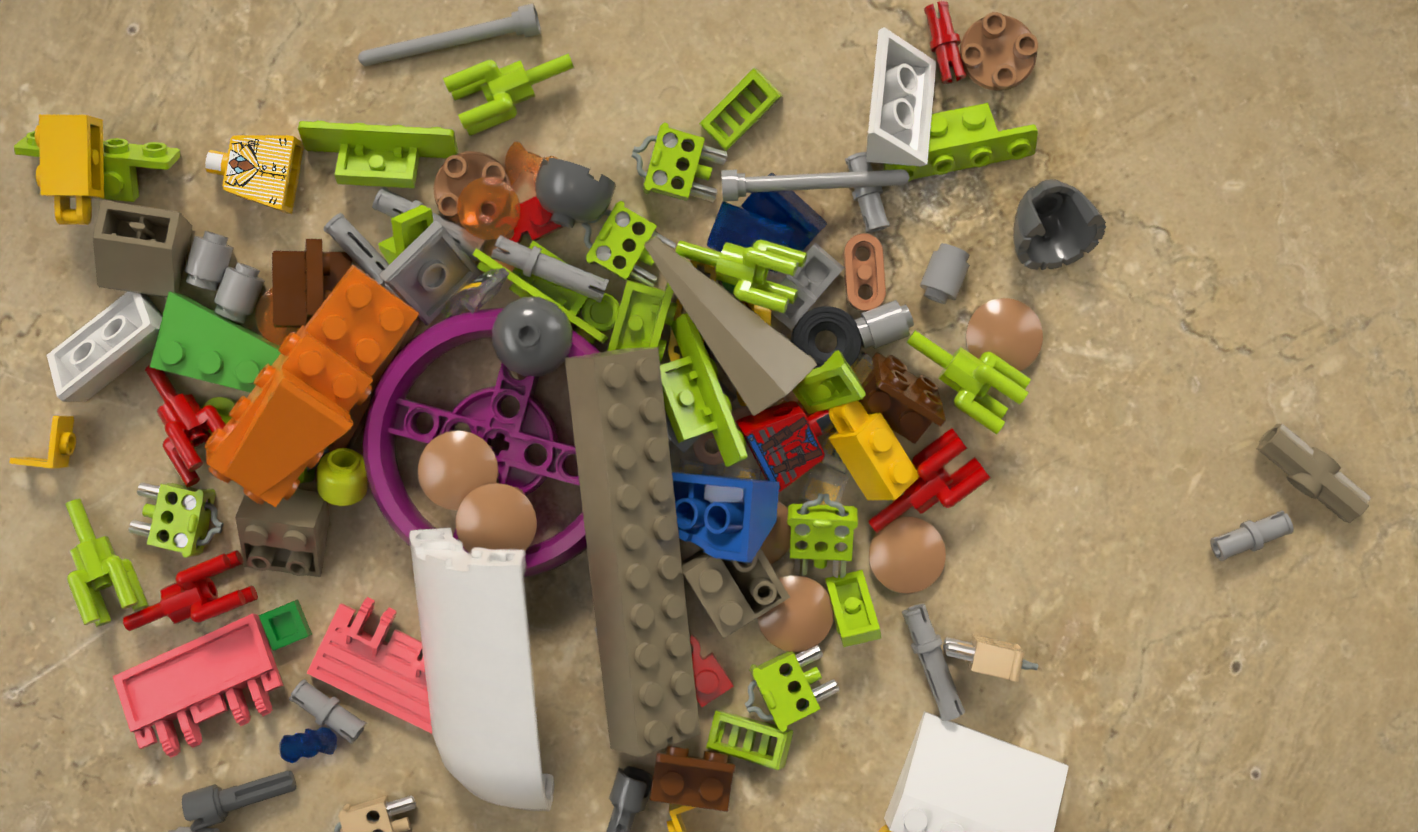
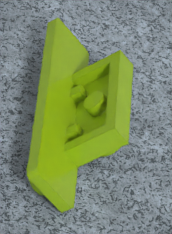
M988 103L934 113L931 117L927 164L924 166L884 163V170L903 169L908 172V181L917 178L944 175L952 171L983 167L988 164L1012 159H1022L1036 153L1038 130L1036 125L1032 124L998 131Z
M320 120L314 122L300 121L298 126L305 150L339 153L334 174L337 184L415 188L420 157L448 158L458 154L454 130L441 127L422 128L405 127L403 125L329 123Z
M35 131L27 133L22 140L14 145L16 155L40 157V148H38L35 141ZM121 138L103 141L104 198L98 199L134 202L139 197L136 167L170 169L181 157L180 149L167 147L166 144L161 142H150L140 145L130 144L127 140Z
M532 241L528 247L531 249L534 246L541 248V253L564 262L535 241ZM477 248L472 255L480 260L477 265L478 269L484 273L497 270L490 277L496 280L501 274L512 282L509 290L521 298L541 297L555 303L567 315L569 321L577 326L575 331L591 344L595 340L604 344L608 339L603 333L577 317L589 297L532 274L531 277L523 275L524 270L516 267L511 272Z
M627 280L607 351L625 348L658 347L659 361L661 363L667 340L660 339L664 324L672 325L678 304L671 302L674 291L668 282L666 283L665 290Z
M684 313L674 320L671 325L683 358L660 365L664 407L678 443L712 432L725 466L729 467L747 459L746 441L743 434L737 430L731 414V402L721 389L717 379L718 371L716 364L708 356L703 343V337L688 313Z

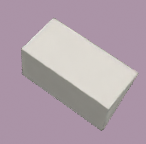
M885 27L878 31L866 162L924 166L928 162L936 61Z
M125 293L47 354L56 395L60 400L86 402L155 348L163 315L147 294Z

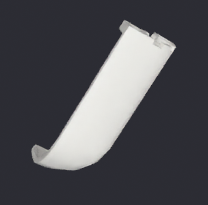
M451 528L411 530L409 537L431 727L441 760L446 769L467 790L485 801L523 810L550 811L554 793V778L551 774H542L523 580L526 567L524 550H491L476 547L471 550L472 554L463 551L462 542L453 538Z

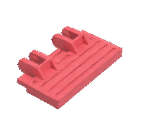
M369 597L364 600L352 625L350 622L356 610L341 603L307 674L432 734L424 658H419L422 651V642L397 629L394 630L389 642L384 641L397 614V611L390 607L382 614L380 623L373 636L363 631V628L374 610L375 600Z
M253 613L113 676L129 730L134 732L139 749H144L157 743L153 729L155 725L163 751L170 758L181 752L173 720H179L185 741L194 748L203 742L199 723L228 711L223 694H226L236 723L243 726L249 723L251 716L242 689L249 687L258 713L265 716L273 710L268 692L283 686L260 618L257 614Z

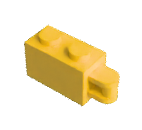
M39 114V125L35 129V141L38 148H40V165L36 169V181L39 188H41V195L54 197L55 219L59 225H89L92 219V198H104L103 119L89 115ZM70 198H76V209H70Z
M853 401L829 409L830 420L837 431L828 439L867 501L896 500L920 477L882 413L867 414L859 401Z

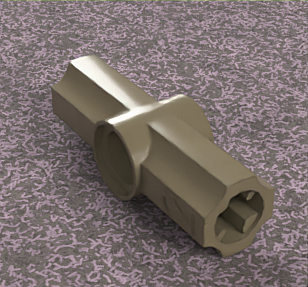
M1276 424L1259 440L1257 450L1288 475L1287 480L1295 488L1313 499H1318L1344 522L1351 523L1369 507L1371 497L1339 471L1341 467L1333 458L1317 448L1308 446L1300 437L1290 431L1288 427L1283 424Z

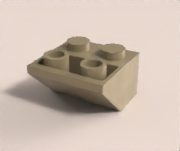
M101 200L93 233L97 286L166 298L169 291L179 293L192 225L180 212Z
M297 489L288 500L283 498L276 508L266 501L263 505L258 504L244 495L235 516L244 567L260 571L271 570L291 573L296 576L320 577L323 569L330 519L328 502L324 501L318 492Z
M761 548L752 562L714 558L706 554L704 549L682 561L683 574L723 639L790 598Z

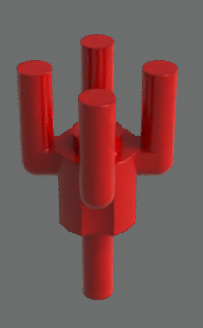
M149 365L145 368V371L164 401V404L157 409V414L163 422L168 436L163 441V449L186 487H191L200 481V477L195 470L203 465L194 447L203 442L206 443L217 428L222 430L226 424L214 406L206 405L201 409L192 394H178L163 370L151 368Z
M953 428L949 429L913 457L912 464L920 477L903 492V495L868 520V523L876 533L911 507H914L920 514H923L939 501L945 508H952L991 479L976 457L972 458L951 475L945 470L944 466L967 449Z
M238 550L228 554L223 553L178 572L175 577L176 583L160 590L161 601L159 603L123 617L125 628L128 631H132L165 616H168L173 624H179L188 619L200 623L257 600L258 594L252 585L218 598L217 588L210 579L215 575L242 565L243 558Z

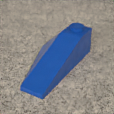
M672 472L679 538L685 542L696 544L703 548L706 554L714 558L752 562L777 521L779 482Z

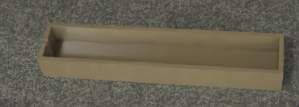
M658 347L625 348L565 358L610 748L637 757H642L668 747L667 743L676 744L700 734Z

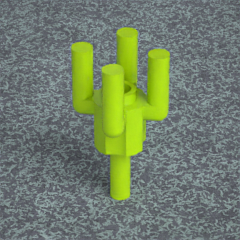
M569 53L526 71L521 60L500 69L495 61L486 60L443 78L455 101L483 90L488 103L458 114L463 128L467 130L469 136H472L513 119L517 114L515 105L536 96L532 85L574 68Z
M682 240L678 242L676 247L678 255L716 267V280L736 285L734 296L738 300L781 313L786 312L788 303L794 304L796 301L797 289L770 282L766 279L769 269L794 276L797 267L803 268L807 259V253L765 240H757L753 247L748 248L726 242L722 252Z
M914 330L906 342L944 368L938 379L958 392L954 398V405L995 434H998L1004 426L1005 421L1002 418L1008 411V408L987 394L991 386L1019 405L1029 393L1025 389L1031 379L992 352H984L978 359L960 347L951 355L916 330Z
M81 499L67 502L65 505L80 541V544L70 550L77 570L68 574L67 582L84 625L95 623L96 627H100L112 621L100 590L114 586L122 609L132 607L133 611H138L149 606L132 562L129 559H121L115 555L108 536L95 537Z

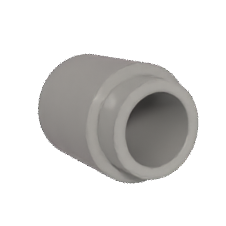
M205 231L203 237H194L185 272L188 273L187 283L217 291L219 282L221 283L225 270L229 266L234 247L227 245L228 237Z
M940 244L938 251H933L920 283V287L926 290L924 296L941 304H946L947 299L956 300L970 266L967 263L969 254L958 247Z
M237 262L235 268L227 267L214 302L217 303L214 312L225 318L245 323L247 315H252L264 284V280L258 277L260 271Z
M897 300L861 313L860 318L855 319L862 337L864 349L871 346L876 349L910 336L909 328L914 326L907 305L900 306Z

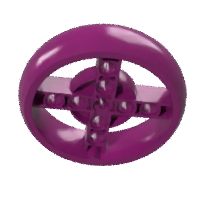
M504 308L469 311L447 318L431 326L401 349L387 366L373 391L367 408L363 431V459L366 476L380 512L390 527L410 547L409 535L411 530L437 528L416 508L403 485L396 459V435L429 443L443 433L454 431L455 427L463 422L470 427L473 434L486 441L493 450L498 463L499 483L517 487L525 493V496L540 487L547 477L580 486L579 476L569 474L565 468L567 457L571 454H576L575 446L558 441L556 427L551 415L542 403L534 397L539 376H527L523 380H517L513 376L512 371L501 363L496 385L471 393L460 401L453 411L405 399L417 378L437 358L462 344L492 338L493 325L498 314ZM573 330L572 346L568 358L600 353L593 344ZM510 395L516 397L520 403L518 414L512 418L505 416L501 410L503 399ZM424 412L429 413L434 421L433 428L428 434L421 433L416 425L418 416ZM502 433L506 436L504 441L509 442V449L501 450L497 454L495 453L496 447L491 446V441L493 438H499ZM535 443L543 445L547 451V459L541 466L531 463L528 458V450ZM583 511L564 530L526 549V567L523 578L551 571L569 562L587 549ZM455 528L453 538L460 541Z

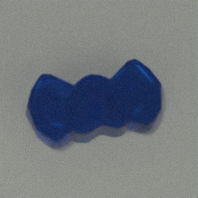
M320 727L317 730L308 728L305 729L304 733L284 735L279 742V755L283 760L290 763L297 762L301 757H314L318 752L331 755L337 747V736L331 729L326 727Z

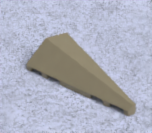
M654 236L645 242L644 246L753 416L788 395L817 366L812 356L800 350L791 343L789 338L777 332L753 310L713 279L710 280L696 269L690 261L665 245L659 237Z

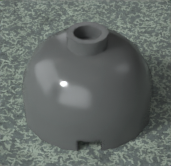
M544 158L537 173L535 189L541 206L553 214L551 221L564 227L573 228L575 222L589 223L598 219L607 210L616 188L615 182L602 174L599 181L595 180L589 174L590 169L582 165L556 158H549V161Z
M523 297L509 303L498 314L492 328V345L498 359L509 370L523 376H544L556 371L565 362V358H568L572 346L573 329L567 315L555 303L541 297Z

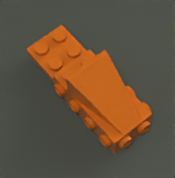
M352 264L306 326L302 325L297 333L291 332L285 338L278 350L281 354L272 365L266 364L254 380L255 388L247 398L242 396L236 402L229 413V416L232 418L222 430L217 428L210 436L204 447L207 449V465L210 466L208 470L225 483L233 480L244 487L243 493L258 504L263 505L266 501L276 508L283 498L285 500L290 499L299 487L300 480L298 478L306 467L312 469L321 459L324 449L348 432L353 426L349 411L355 404L360 406L368 398L373 388L370 385L373 381L372 375L418 317L419 312Z

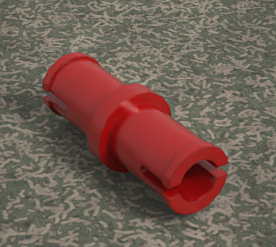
M947 1L937 2L940 13L939 19L936 16L934 4L926 6L924 13L926 14L932 37L929 45L931 51L936 53L942 77L941 81L943 84H951L953 81L950 67L954 69L957 82L966 78V72H964L958 48L961 39L959 34L954 32L949 4Z

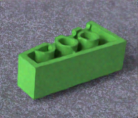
M169 291L150 367L251 393L256 386L254 380L266 364L272 365L281 354L278 351L280 346L263 338L258 333L215 313V310L209 309L185 294Z

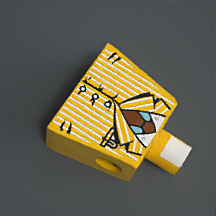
M234 135L230 139L228 153L214 150L208 152L205 163L206 172L224 176L222 184L224 191L283 213L292 214L304 146L302 141L289 135Z

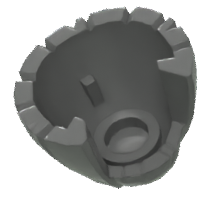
M1056 179L1042 180L1024 194L1016 210L1013 241L1017 257L1025 267L1038 270L1039 267L1041 270L1062 267V263L1069 265L1084 257V252H1091L1099 244L1098 239H1102L1105 234L1106 222L1095 205L1075 187Z

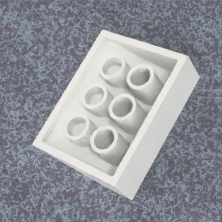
M924 711L884 819L889 830L892 832H1054L1069 766L955 722L944 721L941 717Z

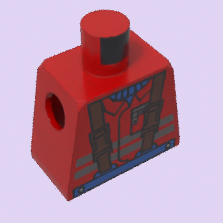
M789 401L763 410L754 416L752 414L736 421L766 481L779 482V492L824 459L825 453L817 437L835 428L830 420L828 409L806 416L796 401Z

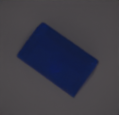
M770 173L768 176H776V175H775L774 173ZM794 191L752 192L741 205L781 244L802 252L827 225V222Z
M722 201L709 235L707 246L722 252L726 242L748 248L753 247L757 240H765L788 247L795 229ZM769 269V271H771V272H774V273H777V272H778V271H774V270Z

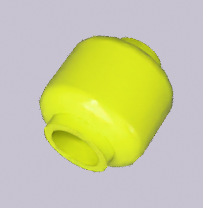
M338 448L326 453L320 459L317 466V490L324 501L332 505L349 506L361 501L365 497L369 483L366 476L364 459L361 454L348 448Z

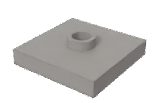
M435 220L379 276L400 299L419 312L418 318L428 326L450 304L448 303L445 306L449 299L482 272L447 230Z

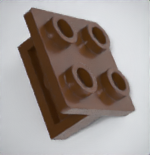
M306 239L304 251H273V326L276 328H301L302 325L306 326L352 266L350 256L346 252H323L322 239Z
M876 352L872 357L874 369L861 384L866 395L863 399L857 401L862 404L867 414L882 413L893 431L916 444L932 422L941 427L946 421L942 407L943 403L938 392L939 388L928 377L924 375L916 377L908 372L907 366L895 356L888 355L885 357Z
M669 745L665 748V752L657 751L650 795L651 801L728 812L732 778L736 765L732 762H727V754L704 751L703 758L688 756L689 748Z

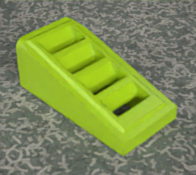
M753 68L699 124L727 151L783 95L757 68ZM753 83L767 97L763 103L748 88ZM741 94L756 108L752 114L737 99ZM730 105L744 118L745 121L741 125L726 111ZM719 116L734 130L730 136L714 121Z
M716 710L706 748L780 770L786 764L793 730L787 729L782 732L776 725ZM726 722L733 724L728 744L721 743ZM741 727L747 729L743 748L737 747ZM760 732L763 734L758 752L752 751L756 733ZM772 736L778 738L773 756L768 755Z

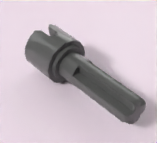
M627 766L624 770L618 768L609 796L614 808L606 832H630L635 814L644 811L653 782V776L650 773L632 766Z
M284 771L227 789H222L213 784L185 793L182 796V809L185 820H194L190 826L191 831L222 823L231 811L294 791L296 789L295 776L292 771Z

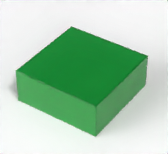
M298 599L258 615L273 651L312 635Z

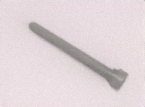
M532 3L519 6L518 11L511 13V17L360 52L358 60L363 66H370L516 32L517 36L524 34L527 38L540 35L541 28L535 5Z
M903 169L745 177V173L737 174V170H721L723 202L738 201V197H746V193L894 186L904 185L909 180L908 172Z

